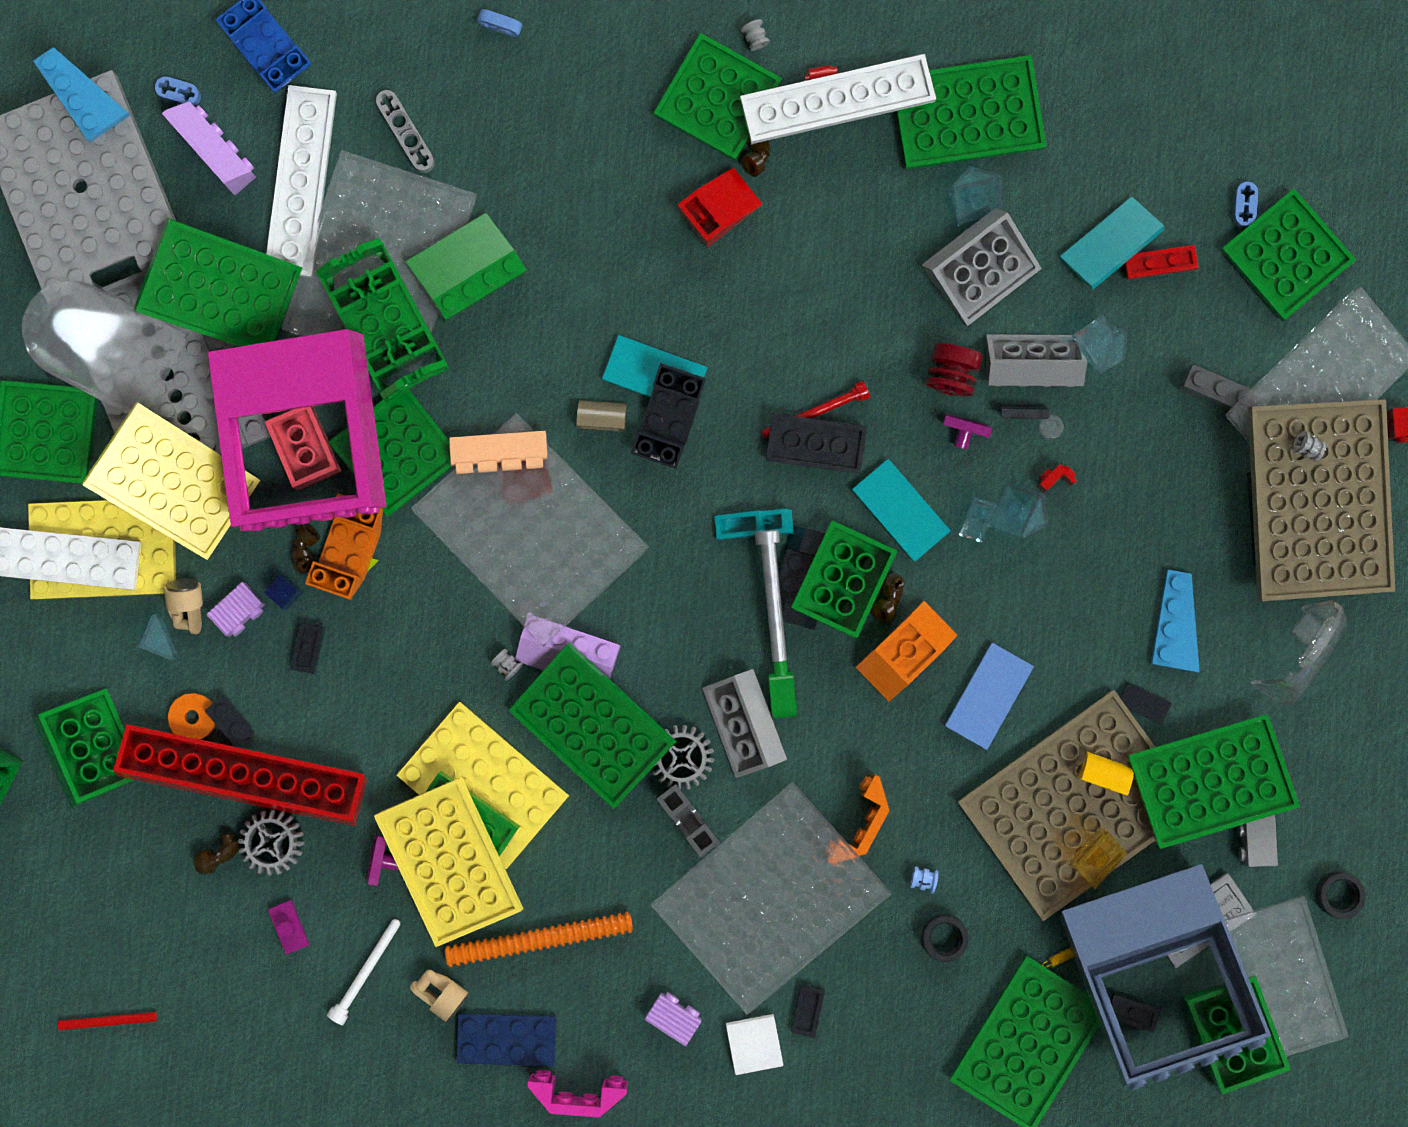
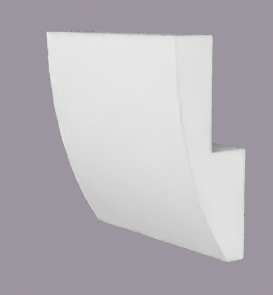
M774 1014L726 1023L736 1075L783 1066Z

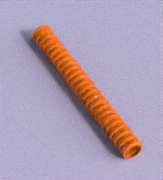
M627 911L624 915H621V913H618L617 916L611 914L609 918L603 916V919L596 917L593 921L590 918L588 922L581 920L580 923H577L575 921L572 925H569V923H566L565 926L559 924L556 928L554 926H551L550 929L543 927V930L538 928L535 932L528 930V933L522 931L519 935L517 933H513V936L506 934L504 938L498 936V939L491 937V940L486 938L483 939V942L476 940V943L470 941L467 945L461 943V946L454 944L453 947L446 946V962L451 968L453 964L460 966L461 963H464L466 965L469 961L475 963L476 960L482 962L485 958L486 960H490L491 957L497 959L498 956L503 958L506 954H509V956H513V953L519 955L521 951L524 953H528V950L535 952L537 948L539 950H543V947L550 949V946L555 948L558 947V944L565 946V943L571 945L574 941L580 943V940L587 942V939L595 940V937L602 939V936L605 935L608 938L611 934L617 936V933L624 935L626 931L632 933L631 915Z

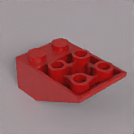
M733 167L678 204V212L708 248L763 204Z

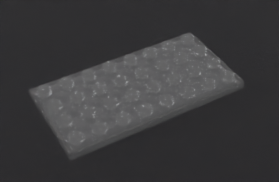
M1361 286L1356 287L1225 416L1249 443L1248 407L1377 400L1408 370V343Z

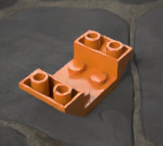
M337 493V496H336V497L345 496V495H342V494ZM379 508V513L357 514L356 512L354 517H333L334 520L318 563L313 561L305 584L351 600L365 580L381 535L383 508Z
M923 601L855 668L889 702L933 662L957 637V634Z
M871 773L870 777L865 776L860 784L859 789L862 790L860 795L875 802L877 805L875 808L872 806L869 808L864 818L867 820L863 829L859 828L853 838V841L856 842L853 846L838 837L835 841L830 840L824 852L827 854L826 859L832 864L866 854L890 810L879 776Z

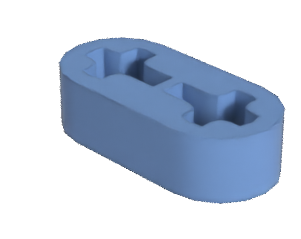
M481 9L477 19L480 25L512 37H519L523 26L522 23L513 18L486 9Z
M161 77L155 83L156 93L166 101L179 105L190 102L193 106H196L201 100L200 91L191 83L171 77ZM169 84V86L172 89H174L175 92L167 90L165 94V92L162 90V87H167V85ZM191 90L195 96L189 97L187 100L181 92L189 93Z
M1252 182L1240 184L1234 193L1232 218L1234 224L1239 228H1247L1256 220L1258 188ZM1245 188L1248 189V193H1252L1247 198V202H1245V195L1241 194ZM1244 208H1246V216H1250L1246 222H1243V218L1239 217L1243 213Z

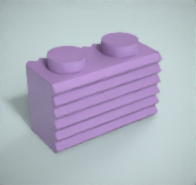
M242 582L208 612L207 616L225 636L230 637L233 634L235 637L245 629L244 623L250 618L255 620L263 613L262 607L265 603L247 583Z
M669 992L666 995L660 993L645 1016V1020L686 1046L702 1022V1019L698 1017L700 1013L689 1005L684 1008L678 1004L679 999Z

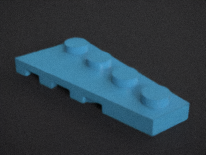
M54 47L34 60L44 78L89 142H92L130 116L125 109Z
M1166 570L1150 664L1199 673L1192 574Z

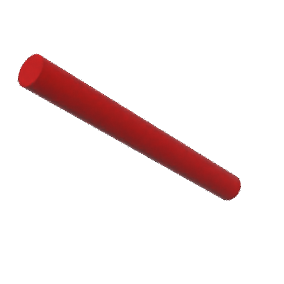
M157 1012L59 1020L58 1030L156 1022Z

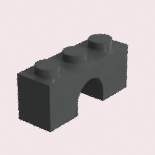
M1194 364L1186 369L1178 388L1179 391L1198 399L1206 398L1222 405L1223 410L1242 418L1248 416V407H1254L1259 396V392Z
M677 784L657 797L658 802L677 824L700 858L720 843Z

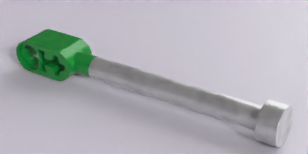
M779 530L755 532L756 545H761L774 672L769 673L773 719L797 717L793 671L788 672L775 546V543L780 542Z

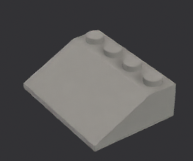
M994 208L922 264L932 283L966 326L970 325L1042 269L1008 212L998 208Z

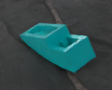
M792 510L751 511L715 516L717 540L755 537V532L766 530H779V535L794 534Z

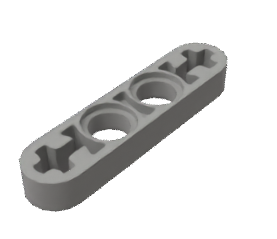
M390 90L381 91L376 97V103L414 168L420 173L430 172L435 163L431 152L397 96ZM385 97L389 100L392 99L391 104L395 110L392 113L386 104L382 105ZM403 116L406 119L405 125L400 128L393 125L395 117ZM408 136L417 137L418 143L415 147L411 148L405 145V140ZM419 150L425 159L429 158L427 166L419 164L420 160L416 154Z

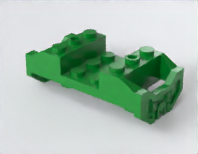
M378 238L356 246L355 252L351 249L349 250L350 253L347 252L345 255H339L341 259L333 258L316 271V274L345 328L364 335L368 371L383 400L388 402L409 388L440 375L450 368L382 240ZM373 255H377L386 263L372 271L366 269L365 274L354 280L348 278L349 283L335 290L333 277L350 265L354 266L356 262ZM435 352V363L420 367V369L415 370L413 373L399 378L398 381L389 387L381 381Z

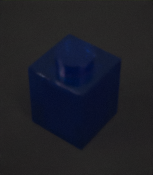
M279 575L264 593L281 609L288 610L303 592L286 576Z

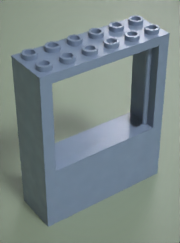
M1202 864L1062 911L1060 921L1123 1088L1130 1087V1090L1141 1088L1147 1084L1146 1080L1152 1078L1154 1083L1165 1080L1171 1076L1170 1072L1177 1071L1178 1075L1186 1073L1195 1068L1194 1064L1200 1063L1203 1067L1215 1063L1219 1060L1218 1056L1224 1055L1225 1059L1236 1056L1243 1052L1242 1048L1248 1047L1249 1051L1260 1048L1266 1044V1039L1271 1036ZM1209 942L1244 1031L1135 1067L1102 978Z

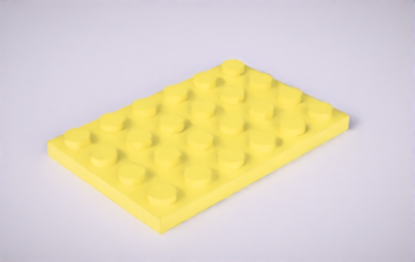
M136 402L82 482V485L208 560L231 525L222 456ZM245 470L248 497H250L260 479Z
M105 500L28 504L29 531L142 542L136 590L30 579V599L164 594L165 585L176 580L175 540L112 502Z
M461 702L455 706L397 774L402 781L419 795L426 792L440 771L454 780L462 776L468 790L520 825L500 856L505 869L512 864L569 797L562 788Z
M462 776L374 815L435 947L523 910V906Z

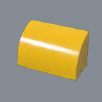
M1087 751L1077 779L1128 796L1134 772L1130 766Z

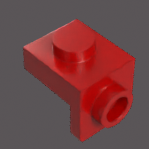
M1059 464L1052 471L1048 468L1038 478L1041 482L1037 487L1044 493L1060 477L1069 486H1072L1077 480L1074 478L1075 473L1067 465L1063 467Z

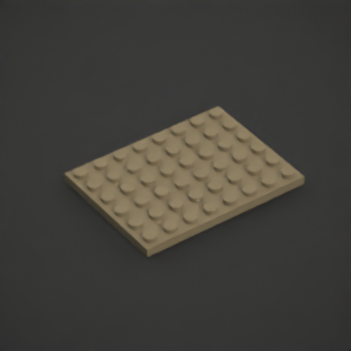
M1386 399L1248 407L1258 601L1395 592ZM1306 431L1310 436H1314L1319 441L1326 443V451L1319 461H1312L1309 457L1301 455V453L1296 454L1293 452V443L1301 432Z
M1111 690L957 801L1042 921L1049 918L1155 841L1134 776L1128 796L1077 779L1087 751L1130 766L1127 758L1128 755L1155 748L1115 690Z

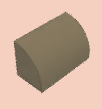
M579 400L576 426L578 429L625 432L627 404Z

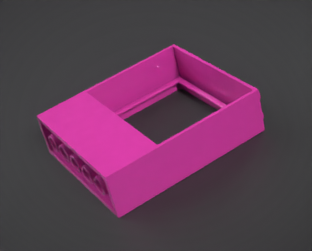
M345 329L208 352L231 527H240V531H261L269 527H286L287 524L300 525L316 520L328 521L333 520V517H354L356 512L357 514L379 513V508L387 507L363 334ZM344 401L357 494L250 510L238 418Z

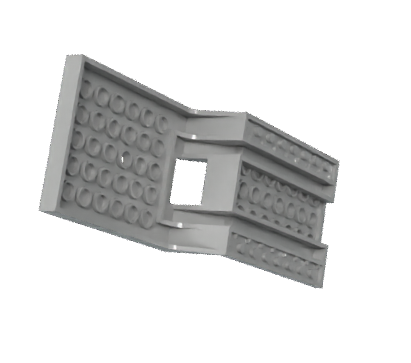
M110 70L90 80L125 109L130 116L92 142L86 139L55 93L0 115L1 189L47 303L66 314L69 318L114 433H116L135 403L138 402L190 436L198 434L201 443L221 455L208 352L236 348V346L147 315L139 316L133 310L166 219L170 218L175 221L176 219L118 76L113 70ZM85 181L87 189L83 193H77L75 190L77 183ZM130 257H135L138 266L142 270L137 274L105 287H100L91 279L92 273ZM149 325H154L156 328V333L152 337H146L144 334L145 328ZM157 347H163L165 350V354L161 359L153 357V351ZM168 368L172 369L174 373L173 378L169 381H164L162 379V372ZM175 390L182 392V399L178 403H173L170 398ZM184 412H189L191 414V421L186 425H182L179 421L180 415ZM263 414L238 418L242 449L271 437Z

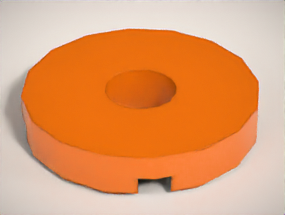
M196 693L184 694L177 698L170 706L168 713V722L172 732L176 735L199 740L209 736L216 725L204 711L213 702L206 696ZM192 710L196 711L199 715V719L195 724H190L187 720V714Z

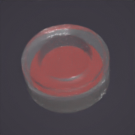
M1050 415V418L1042 419L1039 423L1040 434L1049 440L1059 437L1064 429L1062 420L1056 415Z

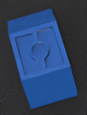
M240 0L215 19L237 49L274 93L312 65L301 49L294 44L272 17L261 0Z

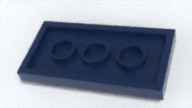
M459 1013L457 1064L555 1065L556 1016Z

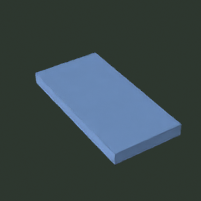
M991 643L944 726L987 750L1034 666L998 645Z

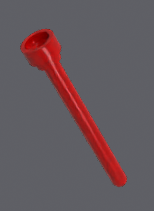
M864 381L854 384L855 387L851 388L850 392L795 416L814 418L853 400H856V402L861 400L862 402L871 397ZM770 427L762 431L764 438H769Z

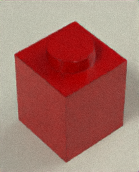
M1394 408L1386 411L1388 440H1396L1397 444L1408 443V408Z

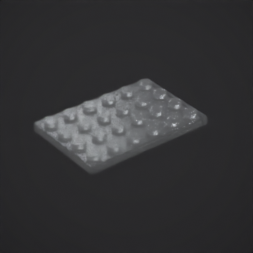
M1305 896L1292 898L1225 919L1247 977L1256 976L1286 1057L1349 1037Z

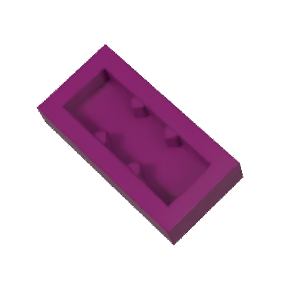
M945 413L942 421L943 425L958 429L954 446L968 449L972 433L990 438L992 427L947 413Z
M375 834L365 881L368 885L378 886L381 868L396 871L399 869L393 856L384 854L386 841L384 836L380 834Z
M292 900L268 910L286 955L310 945Z

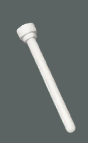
M398 919L391 921L340 1004H336L335 1007L332 1006L329 1010L327 1017L332 1021L344 1025L348 1018L347 1014L350 1004L400 927Z

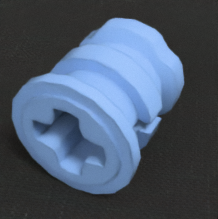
M915 866L910 888L917 886L923 891L930 889V893L934 894L939 871L935 870L932 873L929 872V869L919 870V867Z

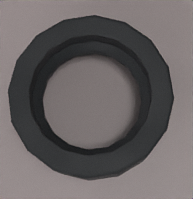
M1339 871L1323 876L1318 882L1315 891L1316 901L1321 910L1329 916L1341 919L1352 918L1358 914L1366 900L1365 888L1361 881L1352 874ZM1335 881H1345L1354 890L1353 902L1346 909H1336L1327 900V890Z
M946 914L936 915L929 919L924 925L921 934L922 945L926 952L935 960L942 962L955 961L961 957L966 951L969 942L968 932L963 923L954 916ZM940 924H950L958 931V945L950 952H940L931 944V933Z

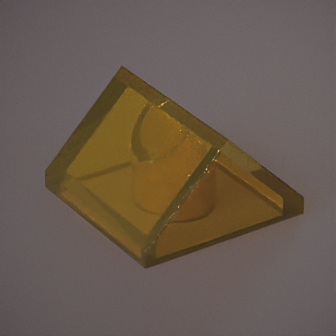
M1098 828L1067 864L1096 889L1128 853L1106 829Z

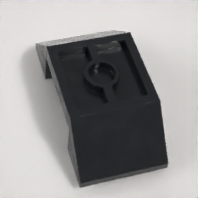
M660 363L641 428L637 433L631 454L677 469L701 400L706 378Z

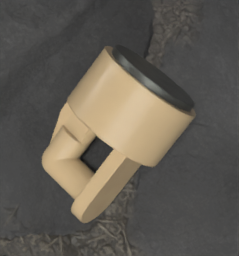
M177 579L167 583L164 587L165 603L174 628L189 630L191 634H199L202 628L200 607L203 605L200 582L194 579ZM183 612H187L188 619H183Z
M433 970L425 971L418 982L414 981L410 985L411 991L430 1005L431 1008L429 1010L445 1022H450L469 997L465 989L447 976L435 973ZM430 983L442 992L439 997L427 988Z

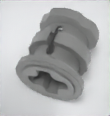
M761 19L749 22L740 29L742 33H746L745 38L751 44L749 46L751 51L759 50L770 43L769 39L765 37V29L761 28L763 24Z
M1303 431L1296 437L1292 450L1296 454L1301 453L1304 457H1309L1312 461H1319L1323 457L1327 445L1314 436H1310L1308 432Z
M506 649L502 650L490 663L498 668L497 671L500 674L503 673L505 675V681L514 676L523 665L522 663L517 664L515 662L516 658L513 655L509 656Z

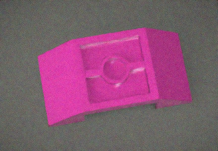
M537 1070L536 1074H531L527 1087L550 1114L600 1118L627 1094L628 1081H624V1077L609 1076V1079H604L601 1098H598L596 1094L589 1093L583 1094V1097L573 1096L572 1092H559V1095H554L556 1075H551V1072L547 1070Z

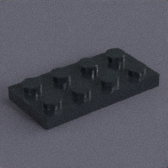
M772 413L765 460L860 474L867 426Z

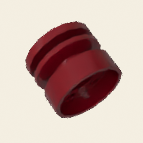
M934 344L931 362L940 366V368L933 367L928 369V374L932 377L926 378L925 386L949 396H973L975 389L970 385H976L977 379L967 373L979 372L983 355L975 350L958 345Z

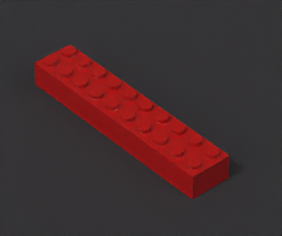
M126 724L113 772L123 778L356 826L367 783L365 774L128 724Z

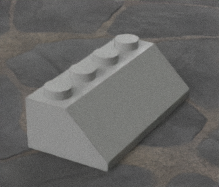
M986 334V375L988 386H1084L1087 359L1081 335Z
M754 669L702 688L735 778L787 760Z

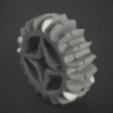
M674 725L673 734H670L669 730L665 729L672 738L686 737L692 739L685 748L679 749L673 745L669 749V752L673 755V762L667 769L662 764V758L656 763L659 769L655 770L653 774L658 775L660 772L663 774L659 779L661 783L668 778L670 781L667 787L671 788L674 781L677 782V786L680 789L681 783H685L688 790L691 788L689 782L692 780L696 786L700 785L696 779L698 776L703 780L707 779V776L702 773L703 770L712 771L711 767L706 766V762H714V758H707V754L713 753L714 750L712 748L705 749L710 740L701 742L700 739L704 736L703 732L698 737L694 736L696 732L695 727H692L690 733L686 732L687 725L682 726V732H678L677 725ZM697 745L702 752L700 767L696 766L690 758L691 752ZM690 747L691 749L688 751L686 758L692 766L682 762L673 767L678 757L672 748L682 753V750L686 751ZM680 766H685L694 773L683 778L671 775Z
M275 809L270 810L269 816L265 810L261 811V819L256 814L252 815L254 824L246 821L244 824L249 830H240V834L246 836L245 839H238L239 844H245V848L239 849V853H247V856L242 860L244 862L252 860L249 865L250 869H254L259 865L257 869L259 874L263 873L266 868L268 876L273 874V870H275L277 875L281 874L282 867L286 871L290 870L291 865L289 862L293 864L298 862L294 854L300 856L303 851L297 849V846L305 845L304 841H298L297 837L303 836L304 833H296L295 829L299 828L300 824L295 823L291 825L290 823L294 817L289 816L284 820L285 812L281 811L277 816ZM264 823H276L283 827L284 830L273 833L270 828H266ZM258 829L261 842L254 849L253 839ZM269 836L270 839L279 837L273 843V846L263 848L269 842ZM289 836V849L284 856L282 842ZM265 851L270 852L273 857L276 856L278 862L265 861L258 855Z

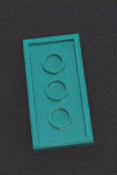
M1131 197L1063 253L1060 259L1093 290L1165 230L1164 225Z
M618 335L602 380L650 398L660 363L701 377H705L708 367Z
M889 459L852 489L854 494L913 562L951 531Z

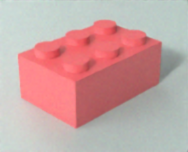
M314 406L293 409L265 421L292 488L299 491L342 472Z

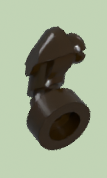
M748 137V145L752 151L742 158V164L749 175L757 177L765 171V163L768 157H770L769 140L751 144L750 137Z
M308 523L300 524L297 527L296 538L293 542L295 545H292L293 567L299 573H308L310 571L313 561L315 562V557L306 546H314L320 539L319 533Z
M891 574L885 578L881 589H883L886 599H879L872 605V615L880 623L888 624L896 616L895 609L898 606L896 603L900 602L905 585L903 578L898 574Z
M233 833L222 834V843L216 853L208 849L200 850L195 854L194 867L199 874L213 873L217 866H219V863L223 864L227 860L230 861L236 855L240 844L238 839L234 840Z

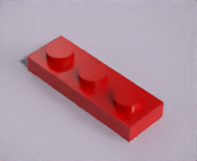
M1195 245L1136 253L1124 263L1126 280L1193 271L1199 268Z

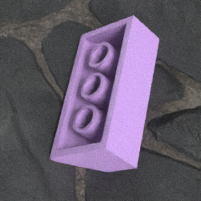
M186 102L167 109L162 113L234 195L256 178L252 173L254 169L252 164L245 157L241 160L236 155L239 150L230 140L225 142L220 137L223 132L215 123L210 125L205 120L208 115L199 105L194 107L190 102Z
M528 614L515 661L545 670L566 644L570 642L610 679L621 645Z

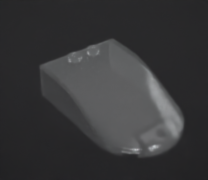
M63 281L41 290L27 306L22 322V335L28 353L39 367L126 414H129L136 402L150 410L190 334L168 322L135 312L133 310L135 305L99 287L81 281Z
M1333 600L1303 605L1301 608L1302 611L1322 623L1298 660L1299 666L1302 668L1296 674L1290 672L1285 678L1255 680L1251 685L1282 706H1291L1298 701L1331 655L1348 622L1347 615L1343 607Z

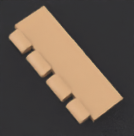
M546 431L451 437V466H456V474L474 473L473 465L478 464V473L498 471L497 463H502V471L522 470L521 461H526V469L543 468V460L548 459Z

